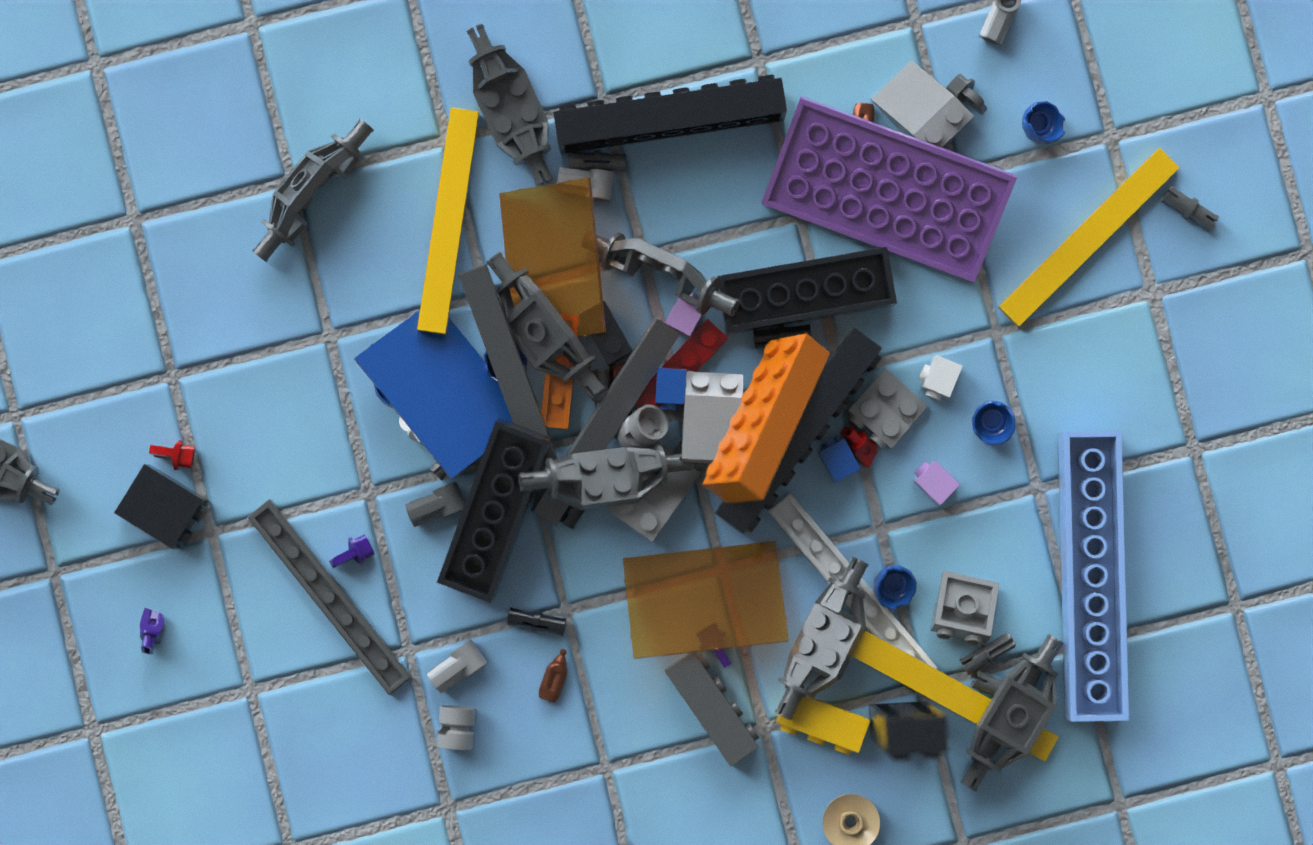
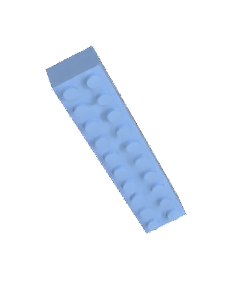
M1122 431L1058 433L1065 719L1071 722L1129 721Z

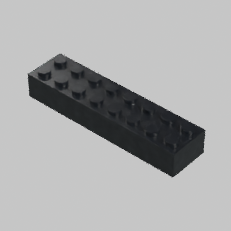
M764 75L758 77V81L747 83L746 79H737L730 81L728 86L718 87V83L702 85L701 90L690 91L689 87L674 89L672 90L673 94L661 95V92L657 91L646 93L644 98L633 99V96H622L616 98V102L605 104L604 100L590 101L586 107L576 108L575 104L562 105L559 107V111H553L560 154H567L569 151L581 152L784 122L787 108L782 78L775 79V75Z
M854 327L825 364L763 500L734 503L723 501L714 514L741 534H744L746 530L752 533L761 521L758 514L763 508L770 509L779 497L775 493L780 485L783 487L787 486L796 474L792 470L797 462L800 464L804 463L813 451L809 446L814 439L819 441L831 427L827 424L831 416L836 418L841 414L848 404L844 401L848 394L853 395L859 390L865 381L861 376L865 371L870 373L882 359L878 354L882 347Z

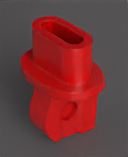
M851 427L843 428L840 435L845 438L854 457L864 466L870 467L878 453L875 442L867 439V435L863 431H855Z
M179 440L174 445V448L150 445L149 454L159 459L172 460L174 470H179L180 467L192 469L195 447L184 445V442Z

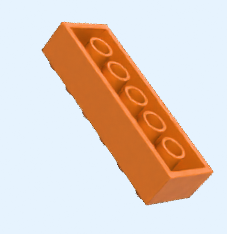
M808 334L774 339L766 345L763 358L753 372V379L748 389L742 395V402L736 414L730 420V427L725 438L719 443L717 455L709 465L707 476L702 485L726 503L763 500L830 352Z

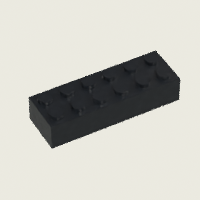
M887 247L717 276L720 280L719 291L740 300L738 310L733 317L722 312L726 335L887 308L897 304Z
M502 418L495 421L437 583L489 603L493 601L535 491L521 492L520 487L522 485H519V474L542 471L554 438Z
M928 702L868 704L870 738L887 756L892 757V760H910V754H919L923 756V759L941 758V753L949 752L947 717Z

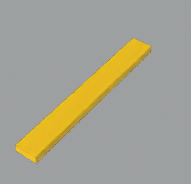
M450 109L417 331L442 335L447 333L479 111Z
M1158 148L998 308L1019 327L1180 167L1161 148Z
M866 630L852 655L854 658L975 724L979 722L992 700ZM1043 728L1029 753L1046 761L1059 736Z

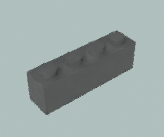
M692 650L666 668L665 673L731 767L759 747L756 740L760 737L751 724L745 727L739 718L743 713L734 700L730 703L723 695L727 689L718 676L712 679L707 672V669L711 666L703 654L699 653L696 656Z

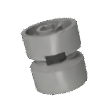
M644 405L626 417L616 433L623 447L647 448L666 435L669 424L666 415L660 408L654 405Z
M454 705L439 706L438 722L442 724V728L437 730L436 747L472 750L475 733L471 731V727L476 723L477 709Z

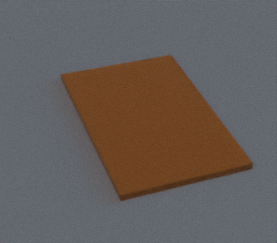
M591 178L567 180L565 182L499 193L505 258L515 272L524 268L529 270L527 276L541 289L576 336L585 337L591 334L605 333L606 326ZM513 287L510 289V293L515 307L522 299Z
M776 541L623 558L624 583L626 584L631 630L630 638L632 639L634 659L789 642Z

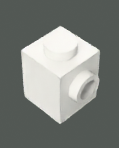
M933 356L930 365L925 364L918 379L923 381L920 388L926 390L925 396L937 401H941L942 397L945 399L950 398L963 366L941 356Z

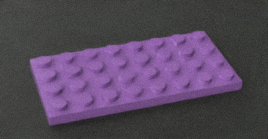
M801 96L761 204L876 247H887L890 252L975 283L1017 180V175Z

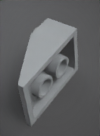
M912 60L871 98V101L903 134L941 148L954 138L974 117L951 92Z
M686 371L681 462L712 463L719 450V443L725 438L730 427V420L736 414L742 402L744 374Z
M658 441L649 447L653 449L655 445H661L665 456L675 455L673 451ZM692 466L691 471L668 473L667 483L659 485L638 503L611 506L605 509L653 542L701 471H697ZM654 471L643 474V481L655 476Z

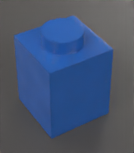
M657 369L655 404H661V410L677 411L678 405L684 406L686 370Z
M834 437L821 444L823 450L818 452V455L833 483L861 469L845 438L838 441Z

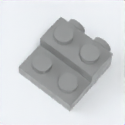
M885 368L847 412L851 415L848 419L857 428L862 430L865 427L872 433L870 439L881 449L885 446L891 449L928 406Z
M943 571L930 631L937 632V637L944 640H952L954 636L964 638L965 643L971 646H981L982 643H987L992 634L999 583Z

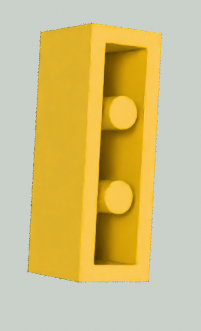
M806 695V697L802 696L792 720L778 714L776 722L781 724L780 730L796 735L797 731L808 734V740L823 745L824 741L835 744V750L850 755L851 751L859 753L870 719Z

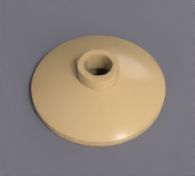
M844 794L835 798L827 806L823 815V830L832 845H871L879 833L880 817L876 807L870 800L858 794ZM853 816L856 819V823L853 826H847L845 824L847 817Z

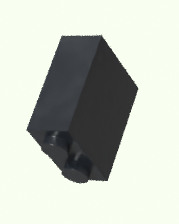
M144 464L114 513L168 547L178 549L180 545L184 547L191 538L193 532L190 529L194 522H200L208 509L205 507L208 500L154 466Z

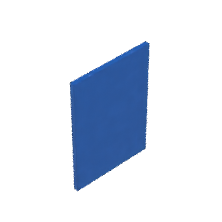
M419 310L377 342L371 344L370 347L357 355L354 360L449 478L453 479L484 454L496 420L502 418L512 423L513 421L499 383H496L488 376L485 370V361L451 319H448L446 335L417 331Z

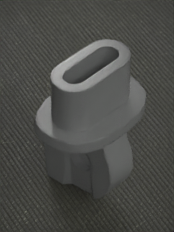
M958 74L948 84L946 89L961 103L965 101L982 115L987 110V107L984 105V100L973 91L975 80H967L963 75Z

